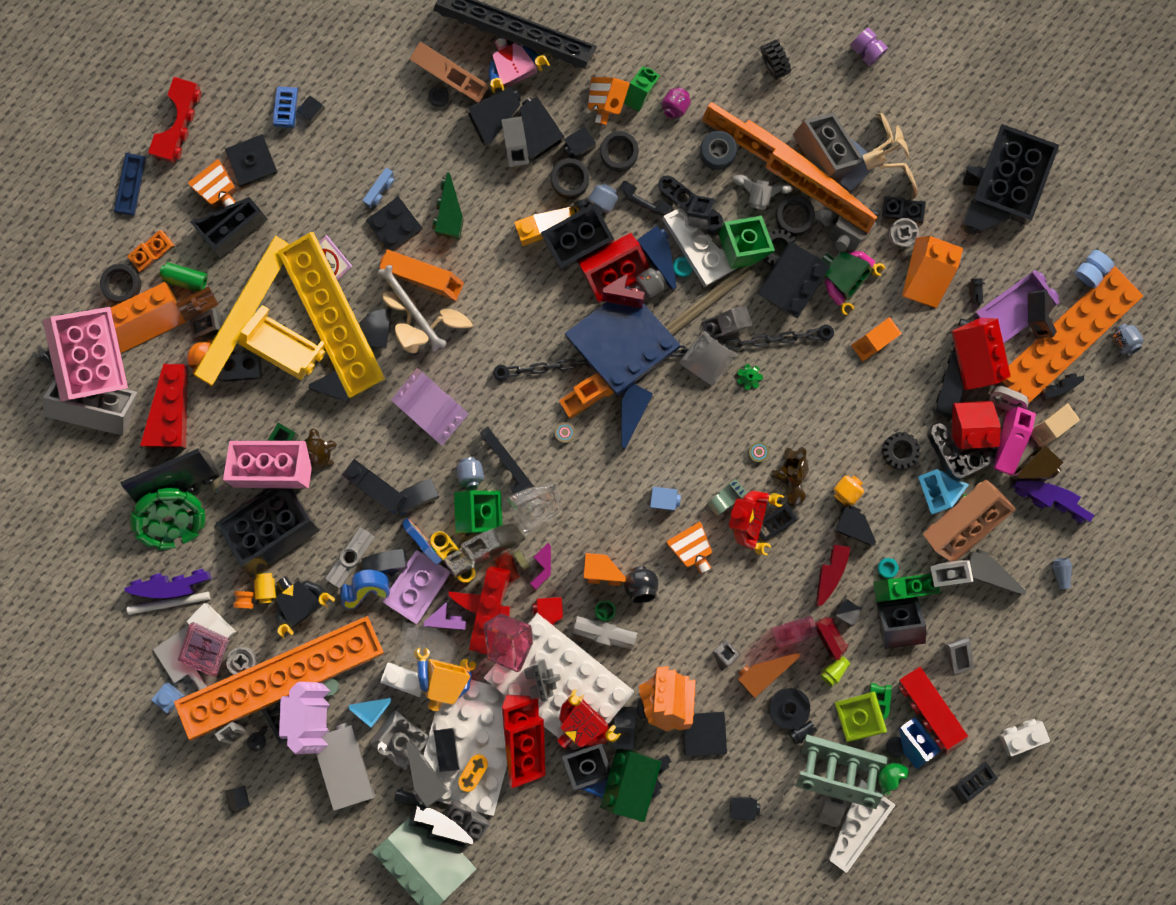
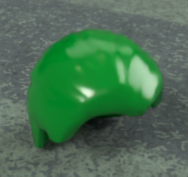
M891 763L882 768L878 778L879 786L884 796L896 790L901 779H906L910 775L906 766Z

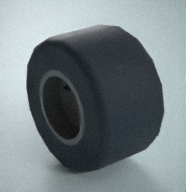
M714 131L709 133L701 143L700 157L702 162L713 170L726 169L735 160L737 152L736 142L727 132Z

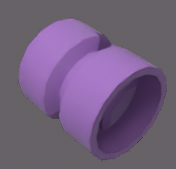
M867 28L855 38L850 47L857 54H862L861 59L870 67L885 54L888 47L881 40L877 41L876 34L870 28Z

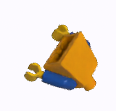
M417 648L414 651V656L419 660L417 662L420 689L430 699L429 709L439 711L442 702L454 704L458 698L469 691L472 677L470 671L476 667L474 661L469 662V667L467 665L468 658L461 660L460 666L429 659L427 662L426 658L429 656V650L425 648L423 650L424 655L421 656L420 648Z

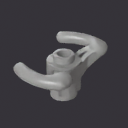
M735 175L732 179L735 184L743 185L750 193V207L757 209H766L769 206L770 197L781 191L782 193H790L793 190L790 184L784 182L769 185V181L757 179V183H755L745 175Z

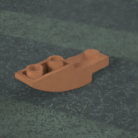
M419 42L410 57V60L478 103L490 86L422 42Z

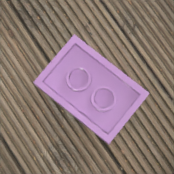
M416 550L407 563V569L401 572L391 587L389 597L384 598L382 602L415 624H418L451 572L440 564L433 563L426 555Z

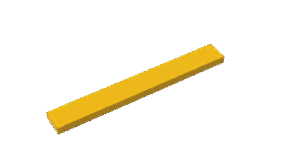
M273 237L193 374L210 386L215 382L237 344L241 330L254 315L283 265L278 251L289 244L281 238Z

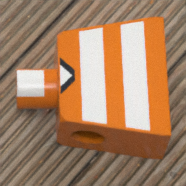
M591 77L588 109L597 112L595 123L607 125L609 114H620L629 82L613 77Z
M219 159L188 182L190 187L214 208L220 204L226 208V206L235 203L231 196L237 192V189Z
M701 522L696 523L666 541V544L686 568L695 564L700 574L711 568L705 557L711 554L712 550Z

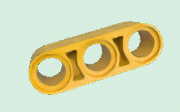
M442 531L435 532L430 539L432 547L460 581L465 583L473 581L476 571L446 533ZM439 535H443L446 538V543L442 547H438L435 544V539ZM452 551H456L459 555V559L455 563H451L448 560V554ZM465 567L470 568L472 571V575L468 579L461 577V570Z

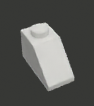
M959 560L931 566L934 587L973 582L969 561Z

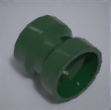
M600 601L595 607V614L602 621H608L615 615V606L610 601Z

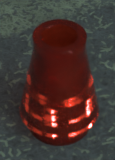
M508 550L493 558L497 568L511 571L509 582L520 577L513 555Z

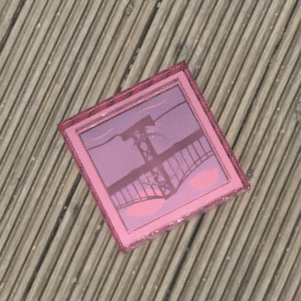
M192 622L189 624L178 661L215 677L219 671L229 638Z

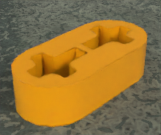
M474 755L465 767L458 781L459 787L463 791L470 792L474 790L488 767V760L484 755ZM483 759L482 764L484 767H479L474 772L475 763H473V760ZM470 774H473L474 777L471 782L474 785L465 787L463 778L467 779Z

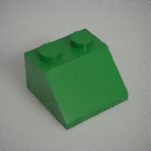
M762 216L724 222L718 234L731 269L751 266L775 251Z
M469 490L454 492L456 534L503 532L501 491Z

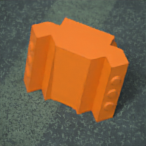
M669 666L657 667L653 678L639 685V694L643 701L644 712L649 724L667 732L674 728L677 730L690 729L694 717L696 680H689V676H682L676 670H668Z

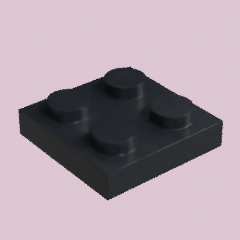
M399 196L366 220L385 247L391 251L396 250L423 230Z

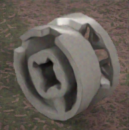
M908 218L897 220L889 230L890 242L899 249L911 247L915 243L916 237L919 236L917 224Z
M247 647L235 648L229 652L226 665L230 673L235 675L257 665V657L253 650Z

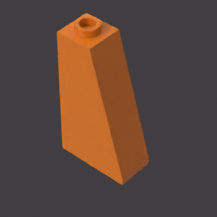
M388 249L380 260V269H385L387 265H392L393 276L454 301H457L464 284L463 281L450 271Z

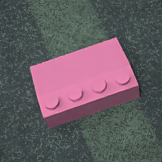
M110 307L59 315L43 320L61 402L128 388Z

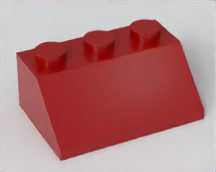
M632 233L577 261L598 303L602 302L604 287L624 275H627V286L630 287L637 283L636 277L650 268L640 244Z
M979 318L951 331L964 390L997 384L1011 377L998 318Z

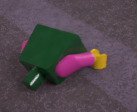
M840 251L835 258L825 254L821 259L831 266L825 275L826 279L824 281L828 294L837 305L841 306L840 310L844 315H848L844 311L846 305L854 310V306L851 303H846L845 300L849 301L871 273L875 277L881 276L876 270L877 267L885 270L883 264L879 263L876 265L875 260L861 251H849L847 253Z

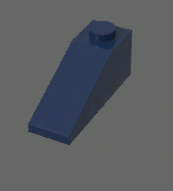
M655 226L637 239L645 256L654 268L660 271L666 284L673 292L676 290L677 285L668 241L669 236L663 228L659 229Z
M634 383L621 392L620 395L623 398L621 402V448L624 450L653 395L652 392Z

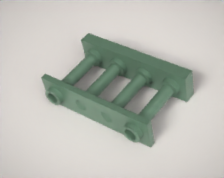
M806 735L801 747V753L808 755L805 772L800 771L795 786L807 791L810 790L863 805L867 808L877 809L883 794L874 792L876 776L886 766L887 757ZM816 758L828 761L826 778L813 775ZM836 763L848 766L846 784L834 781ZM856 769L868 772L866 789L854 786Z

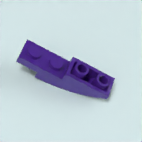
M1017 481L1012 484L1016 494L1023 498L1026 496L1033 499L1032 503L1041 509L1051 507L1055 503L1054 507L1063 513L1065 511L1073 515L1071 518L1080 524L1091 522L1094 514L1077 504L1081 497L1067 489L1037 481Z
M204 569L192 571V576L184 578V575H179L171 578L172 582H170L168 576H162L161 573L149 576L150 580L142 582V579L129 582L130 586L124 589L127 593L143 597L175 598L194 594L192 585L212 580L210 571L204 572Z

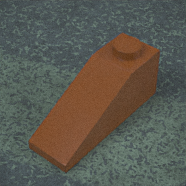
M796 652L753 664L750 667L745 665L738 672L740 676L737 680L755 698L801 655Z

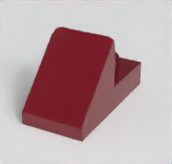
M624 275L603 288L602 301L643 308L645 292L635 288L626 289L627 275Z

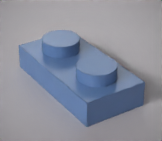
M388 168L384 169L363 199L364 204L369 208H372L373 205L377 206L383 198L381 195L385 189L389 190L393 185L395 179H393L394 173Z

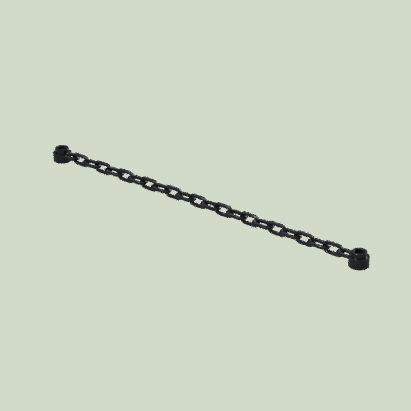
M822 325L820 328L809 329L803 334L790 331L780 333L778 337L771 338L768 335L753 336L751 340L746 341L734 338L725 340L721 345H724L728 350H736L747 344L760 347L767 346L772 341L792 343L796 342L798 338L804 337L809 340L820 339L829 341L834 336V330L830 325ZM824 329L829 330V336L823 335L822 331ZM810 332H818L816 337H810L812 336ZM791 334H793V335H792V338H794V339H792V340H783V339H784L783 335H791ZM766 338L764 339L766 343L755 344L757 341L754 339ZM739 341L737 342L739 346L728 347L729 344L727 342ZM681 345L680 348H684L681 351L684 353L671 354L670 357L684 356L689 348ZM574 359L560 360L557 364L548 365L546 362L533 363L528 368L498 365L494 368L493 375L497 381L502 382L506 381L509 377L519 376L521 372L530 371L532 374H542L553 368L566 371L573 370L578 365L591 366L586 360L576 362ZM572 362V367L561 368L563 367L561 363ZM545 365L543 366L545 370L534 371V366ZM503 369L505 374L499 376L497 374L498 370ZM509 369H516L515 372L517 374H509Z

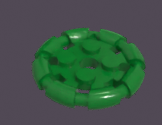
M176 488L159 489L156 493H148L135 504V510L131 511L129 521L131 531L135 532L134 537L141 544L148 548H158V551H165L176 548L173 539L181 536L183 544L197 538L199 531L205 526L206 514L204 508H201V502L193 494L187 491L181 492ZM158 500H161V501H162V503H159V504L156 505V502H155V501H158ZM166 516L173 517L170 521L162 520ZM188 523L193 524L192 529L187 527ZM157 535L161 537V540H157L154 538Z

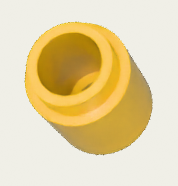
M272 573L256 574V580H254L255 600L259 599V603H271L272 598H276L275 578H272Z

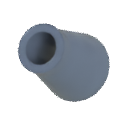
M1070 558L1053 560L1052 568L1059 589L1071 588L1073 563H1070Z

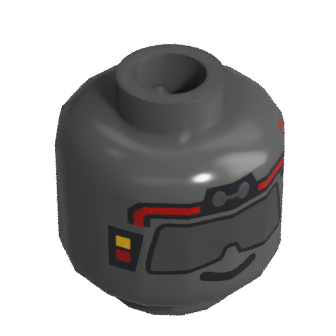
M649 268L636 277L637 285L634 287L641 292H645L644 295L650 299L664 290L666 281L658 269Z

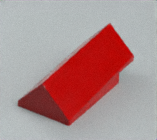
M506 695L502 705L509 787L515 788L546 776L544 719L539 717L538 699H531L530 696Z

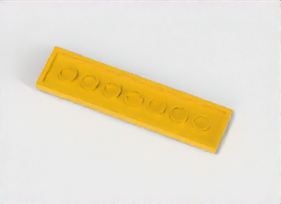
M310 232L280 249L278 253L321 341L325 342L324 347L349 398L384 381L385 377L314 232Z

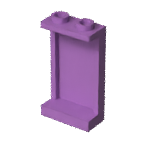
M1034 270L974 313L973 316L976 319L998 318L1003 343H1005L1029 325V292L1047 289L1055 306L1060 303L1058 300L1059 296L1054 289L1048 287L1045 276L1041 272L1038 273Z

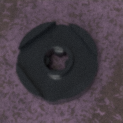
M783 688L777 691L771 698L769 703L770 717L781 728H800L809 719L811 711L810 701L800 690ZM787 703L795 705L793 708L795 712L793 714L790 712L785 713L784 710Z

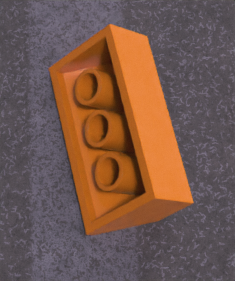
M163 282L110 308L120 354L186 323L176 305L175 296L167 283Z

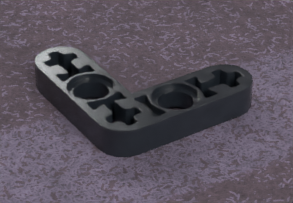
M938 423L927 431V437L947 475L952 480H960L994 463L996 460L998 447L980 448L962 457L946 426ZM938 431H939V432L941 433V435H940V436H936V435H935V432H938ZM944 447L950 448L952 452L951 457H947L944 454ZM988 452H992V453H993L992 456H989V457H987V458H985V459H983V457H982L983 455H985V454L988 453ZM970 457H974L977 460V467L971 466L969 462ZM955 458L956 461L950 464L949 462ZM959 467L960 472L955 473L954 469Z

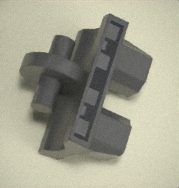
M545 659L538 660L535 664L524 669L527 680L535 679L537 684L529 688L531 699H540L541 702L548 701V698L554 696L553 690L557 689L556 682L561 680L560 674H553L552 668L547 669Z

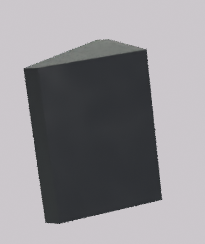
M602 744L590 747L585 746L561 755L573 790L608 779L611 769Z

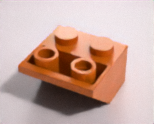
M586 553L584 579H588L587 583L600 584L601 580L608 581V585L621 586V582L626 581V577L607 555Z

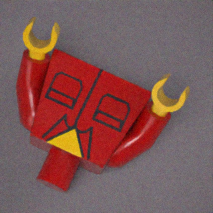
M750 491L743 496V499L735 500L731 511L729 528L733 531L735 541L738 544L751 550L755 549L757 555H768L763 549L764 547L771 548L770 544L757 543L766 512L767 502L781 507L782 505L777 503V499L779 497L784 498L783 495L772 493L769 496L768 493Z
M574 689L561 706L559 720L560 728L564 733L557 739L559 744L566 749L573 741L579 747L584 745L590 747L608 741L615 742L621 733H613L616 728L614 725L607 730L608 723L583 699V694L577 697L575 695L577 690Z

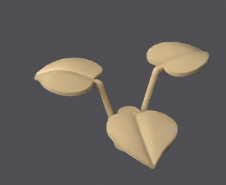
M878 113L875 116L884 124L887 132L886 142L873 149L872 152L863 155L867 169L871 170L878 166L880 169L901 167L912 183L913 192L911 200L917 197V186L906 163H883L887 161L885 157L887 153L901 147L906 158L909 159V151L899 125L896 126L894 140L886 117L883 113ZM890 143L893 147L883 151L884 147Z
M394 291L382 293L383 301L389 307L396 310H406L407 324H397L395 333L405 351L417 353L419 346L428 342V336L422 330L410 326L411 313ZM408 295L413 304L416 306L415 300ZM453 309L441 310L440 316L430 326L433 330L438 322L443 321L446 326L453 328L473 327L471 321L466 316Z

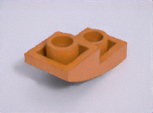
M159 230L147 242L137 246L127 257L137 270L142 272L175 245L162 230Z

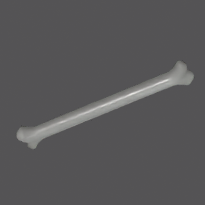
M387 265L385 269H379L378 276L384 278L430 339L432 343L431 351L436 352L438 348H444L446 341L440 339L394 278L392 265Z

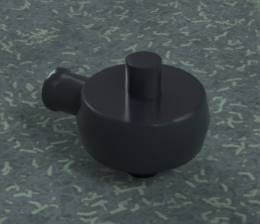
M262 726L259 732H254L248 737L247 746L250 750L258 752L265 747L266 738L264 735L267 728Z

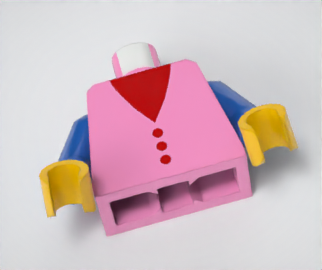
M499 38L495 41L499 51L493 54V60L489 63L488 77L492 92L495 93V89L498 87L502 88L503 91L536 74L537 67L540 72L543 71L542 65L547 64L550 66L547 58L529 47L519 46L515 43L509 45L506 39Z

